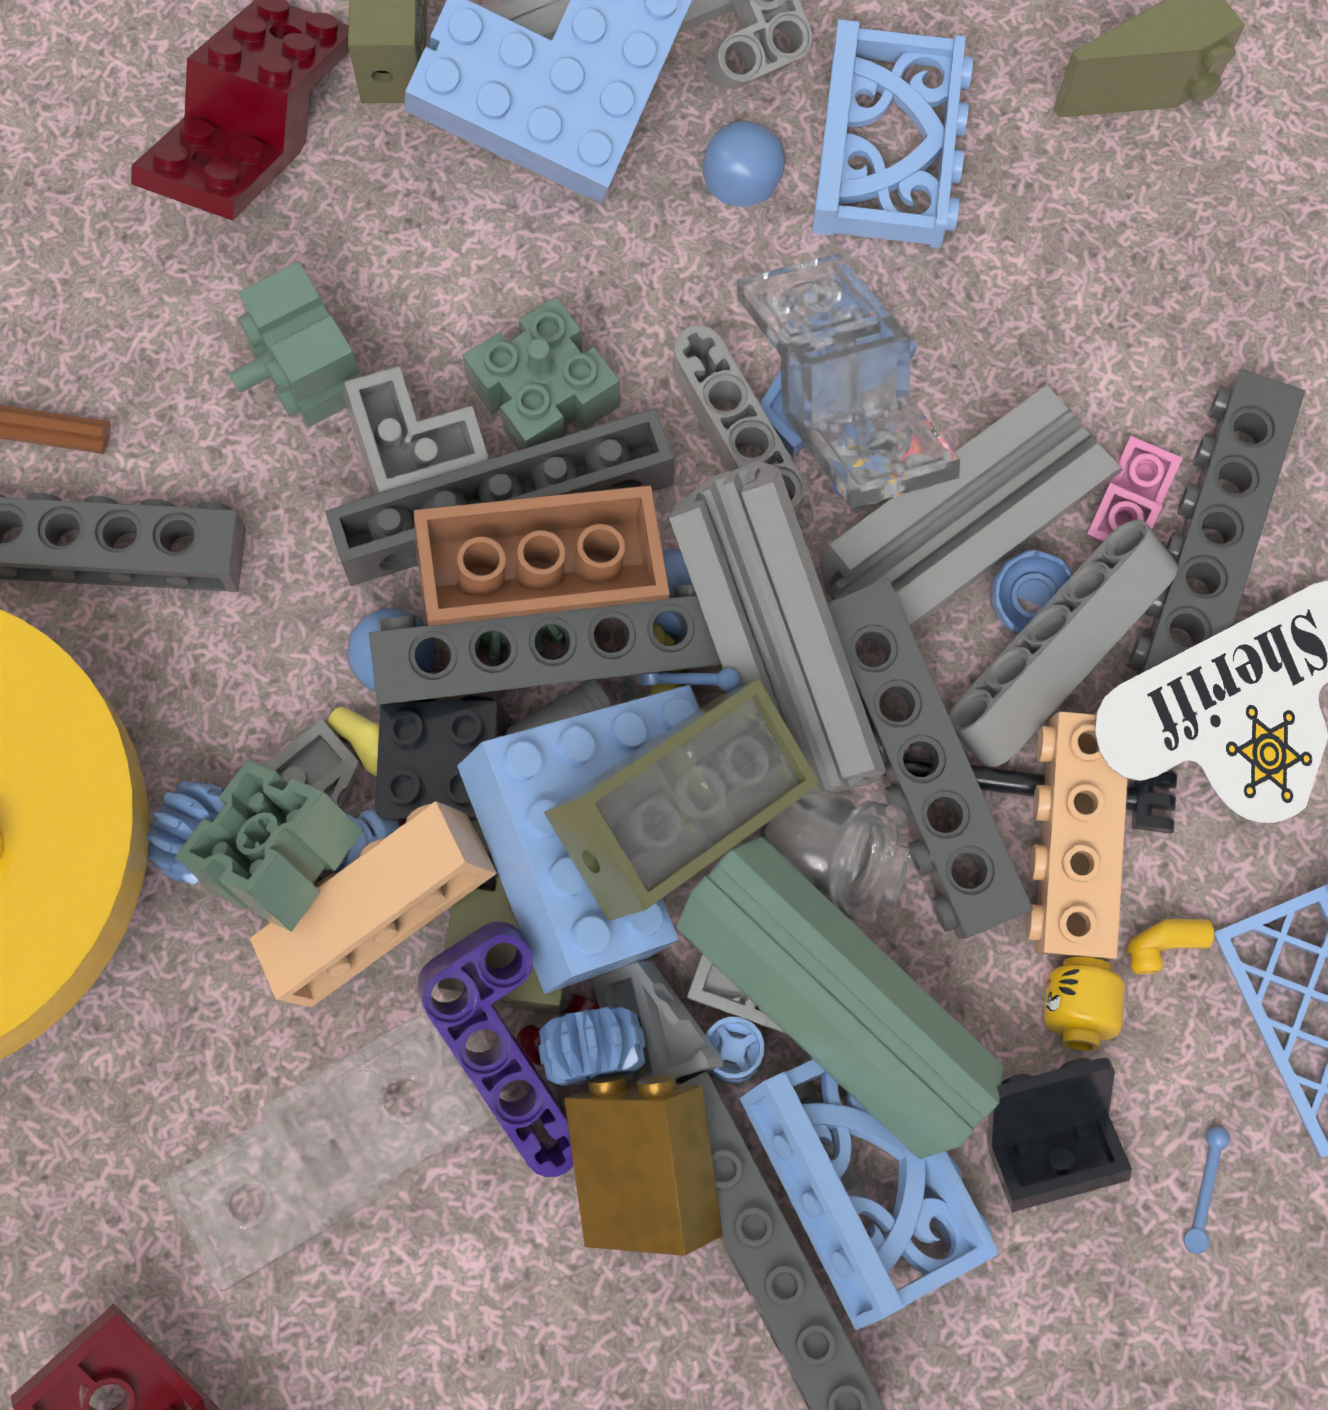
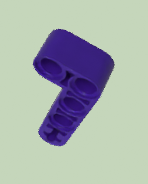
M491 922L483 925L446 949L422 968L418 976L419 995L427 1016L527 1165L536 1174L541 1176L558 1177L567 1173L574 1166L567 1115L493 1004L519 987L529 977L533 965V956L521 932L514 925L506 922ZM499 943L515 945L517 947L516 955L509 965L502 968H494L485 963V957L494 945ZM456 978L464 983L461 995L451 1002H440L431 996L434 986L443 979ZM489 1029L497 1033L496 1042L489 1050L473 1052L466 1048L468 1038L478 1030ZM514 1080H523L530 1083L528 1093L522 1099L508 1102L500 1098L502 1088L507 1083ZM539 1117L549 1135L558 1142L552 1148L548 1149L542 1141L539 1142L532 1123Z

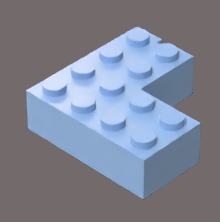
M447 0L430 36L429 48L425 47L406 88L404 111L570 190L603 202L692 0H570L553 40H549L471 1Z
M690 685L481 742L457 765L519 930L533 956V966L544 994L647 959L679 940L663 898L645 911L608 921L544 812L700 709Z

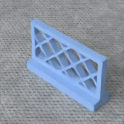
M1328 883L1325 886L1214 932V938L1320 1158L1328 1155V1141L1316 1119L1323 1095L1328 1096V1058L1319 1083L1296 1075L1288 1059L1296 1038L1328 1050V1041L1299 1030L1310 999L1328 1005V995L1314 990L1325 959L1328 960V928L1321 947L1289 936L1287 933L1295 912L1316 903L1328 926ZM1284 917L1280 931L1264 926ZM1253 931L1276 940L1265 971L1242 963L1230 939ZM1283 943L1317 956L1306 987L1272 974ZM1247 973L1262 979L1257 994ZM1269 982L1303 995L1291 1027L1268 1018L1261 1003ZM1274 1029L1289 1034L1284 1049ZM1300 1085L1316 1091L1311 1106Z

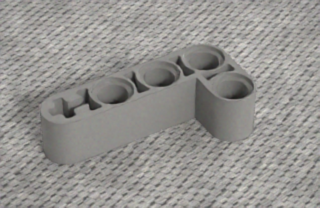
M731 0L743 29L731 34L710 51L706 60V71L714 85L721 89L733 90L786 68L804 56L811 46L812 31L800 0H770V2ZM774 29L787 33L791 40L790 53H783L776 48L772 38ZM726 50H735L741 54L745 63L743 74H736L728 68L725 61Z
M694 325L685 328L675 340L673 357L674 377L725 468L730 472L757 460L778 467L791 499L796 517H798L805 487L802 476L722 337L714 329L704 325ZM706 359H708V362H707V376H708V377L705 379V368H704V366L702 365L701 360H706ZM719 399H727L734 402L737 407L730 411H720L714 408L711 403ZM750 444L759 447L764 454L756 458H748L741 455L737 449L743 445Z

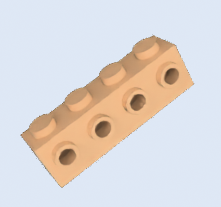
M1059 711L1048 719V726L1040 727L1038 733L1037 760L1046 762L1044 785H1037L1034 793L1033 818L1036 821H1042L1040 845H1032L1029 861L1030 880H1038L1037 904H1031L1033 910L1026 913L1025 922L1026 939L1035 940L1034 953L1093 957L1104 960L1117 959L1128 778H1124L1110 768L1100 753L1095 735V714Z
M435 801L432 804L424 805L414 810L407 817L406 823L386 838L368 844L360 852V857L339 873L330 874L318 881L315 887L320 890V893L292 932L268 921L267 926L249 939L275 999L313 1007L493 877L497 872L468 814Z

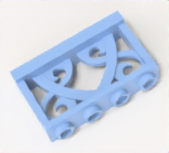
M838 19L812 233L832 236L835 233L929 244L930 247L941 248L945 231L955 232L959 211V198L950 197L951 183H960L964 161V151L955 150L956 136L964 137L969 110L968 103L959 102L960 90H969L973 68V57L964 56L966 36L955 35L954 39L863 29L859 28V22ZM865 59L895 62L896 64L891 72ZM913 65L930 66L940 70L943 82L938 88H927L923 84V79L927 77L928 71L916 74L911 79L910 84L904 81L902 76ZM876 91L882 94L878 103L871 108L860 106L855 99L860 94H866L870 96L873 102ZM894 102L914 122L924 141L904 159L885 169L883 158L876 147L860 136L847 133V127H862L874 123L888 111L891 103ZM945 102L942 124L932 107H937ZM855 156L865 157L871 164L874 174L867 176L866 164L862 169L855 170L849 166L848 161ZM939 156L936 179L931 174L925 172V170ZM898 189L900 199L906 205L914 207V201L910 194L915 190H922L929 196L930 207L921 215L902 213L892 204L889 193ZM877 198L880 210L842 206V204H852Z
M814 1060L763 1081L739 1098L855 1330L890 1316L906 1305L999 1254L992 1239L991 1229L987 1220L976 1209L962 1182L960 1169L955 1160L948 1155L947 1151L923 1159L917 1158L849 1093L846 1096L847 1106H842L838 1094V1083ZM822 1076L821 1088L824 1103L801 1104L794 1089ZM829 1130H832L835 1143V1156L832 1161H830L820 1141L825 1142L827 1146L833 1143ZM850 1134L873 1143L898 1160V1191L892 1216L885 1208L870 1199L848 1196L840 1178L845 1173L851 1157ZM862 1214L869 1217L881 1228L884 1234L882 1235L877 1226L872 1225L869 1227L870 1235H868L858 1215ZM931 1218L934 1219L950 1250L944 1260H936L924 1255L910 1240L912 1235L924 1243H935L941 1240L934 1236L930 1230ZM902 1255L912 1267L924 1275L896 1290L888 1272Z

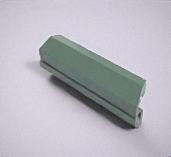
M762 836L732 848L717 863L713 871L708 876H705L691 891L676 926L679 932L917 1158L923 1159L960 1147L974 1132L973 1129L983 1118H986L999 1104L1000 1096L997 1086L1002 1084L1004 1065Z

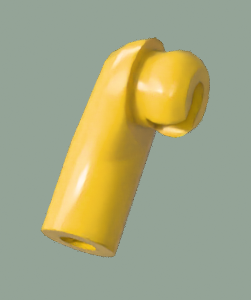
M1163 919L1130 939L1126 948V955L1130 954L1131 956L1130 968L1137 975L1160 972L1164 966L1160 952L1172 948L1208 949L1214 941V928L1208 919Z

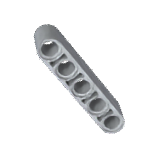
M1133 520L1115 529L951 708L948 715L958 738L984 766H999L1012 758L1174 580L1177 575L1178 564L1147 523L1143 520Z

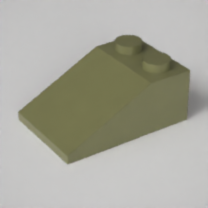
M1163 0L1073 51L1053 110L1058 117L1176 108L1190 99H1193L1195 103L1203 102L1221 86L1222 81L1220 78L1226 65L1236 54L1235 45L1245 24L1225 0Z

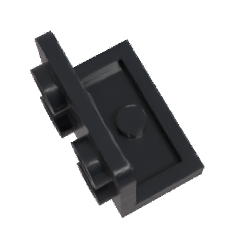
M467 696L461 698L460 701L422 699L380 704L375 796L376 814L385 821H406L407 817L417 808L437 801L468 814L470 820H478L457 765L481 742L506 735L507 728L511 727L512 719L500 703L489 697Z
M1078 1058L1065 1063L1058 1070L1035 1076L1029 1074L1011 1076L1002 1081L1001 1085L997 1086L1000 1100L999 1104L989 1114L987 1146L1011 1212L1130 1181L1132 1168L1109 1117L1115 1070L1109 1058L1095 1060Z

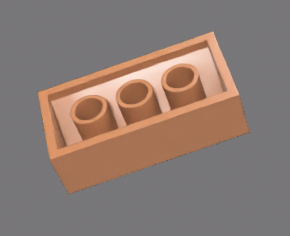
M651 486L414 510L415 544L428 626L669 599L670 594Z

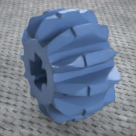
M183 780L177 786L174 793L167 792L164 795L163 805L160 810L152 812L155 820L147 834V838L150 840L148 858L154 861V867L164 871L163 874L178 882L185 881L192 885L197 881L201 882L174 857L203 818L211 822L216 819L225 806L218 799L225 789L210 782L205 784L197 780L191 783Z
M604 1007L595 1010L586 1009L577 1013H566L563 1017L552 1018L539 1030L541 1045L538 1048L541 1065L545 1067L546 1080L561 1086L587 1084L588 1080L604 1075H632L645 1064L643 1048H646L643 1028H639L637 1014L623 1007L613 1009Z

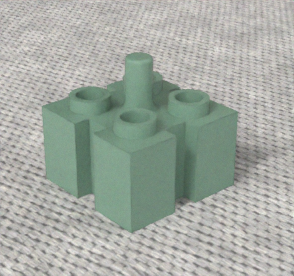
M298 261L239 291L238 294L246 313L238 317V321L249 340L248 345L255 360L229 373L239 393L244 392L271 378L275 385L273 388L288 416L291 417L299 413L308 428L347 408L342 394V387L344 382L360 378L357 374L359 370L352 349L333 317L328 314L322 304L318 292L300 262Z
M556 296L520 318V335L507 342L501 332H498L462 355L467 382L491 414L501 409L504 432L518 451L564 437L565 426L574 420H577L585 430L621 406L620 380L595 347L583 353L581 329Z
M246 760L218 798L225 806L216 819L211 822L203 818L174 858L217 896L245 910L249 906L260 917L292 932L320 893V890L315 885L322 879L320 876L322 870L331 869L335 871L363 830L324 791L295 779H291L287 783L276 771Z

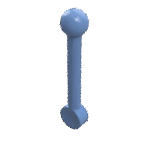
M724 668L719 673L661 671L640 674L641 685H718L724 691L737 688L741 679L739 673L732 668Z
M1221 1126L1211 1127L1206 1133L1209 1151L1192 1229L1185 1233L1183 1239L1185 1248L1195 1254L1203 1253L1209 1246V1238L1204 1231L1221 1151L1230 1142L1229 1133Z

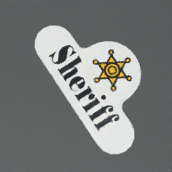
M1328 580L1314 583L1116 686L1104 697L1096 713L1095 723L1098 748L1109 767L1124 778L1142 781L1156 777L1184 761H1194L1201 766L1212 788L1227 807L1248 820L1259 823H1274L1291 818L1304 810L1307 806L1328 740L1327 727L1319 704L1320 690L1328 683Z

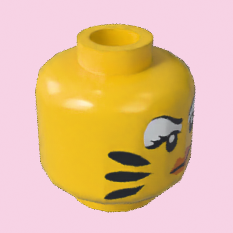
M1070 957L1063 961V966L1055 968L1048 974L1043 1022L1049 1031L1063 1037L1062 1045L1064 1047L1078 1051H1095L1099 1049L1100 1041L1110 1040L1120 1034L1123 1025L1125 982L1118 974L1111 971L1112 965L1109 962L1093 957Z

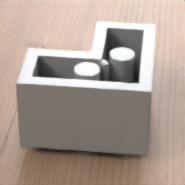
M400 366L344 382L342 387L343 398L374 495L489 460L473 406L417 422Z

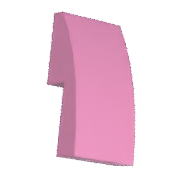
M1130 436L1118 461V465L1123 471L1110 480L1086 536L1103 542L1119 526L1133 520H1143L1152 529L1183 458Z

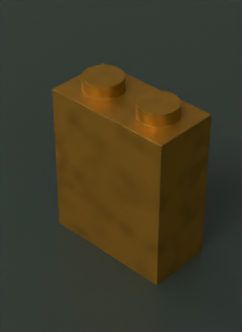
M622 1074L604 1075L588 1080L589 1089L564 1098L585 1247L685 1256L723 1236L702 1085H676L675 1076L672 1075L644 1078L637 1081V1084L626 1083L625 1075Z

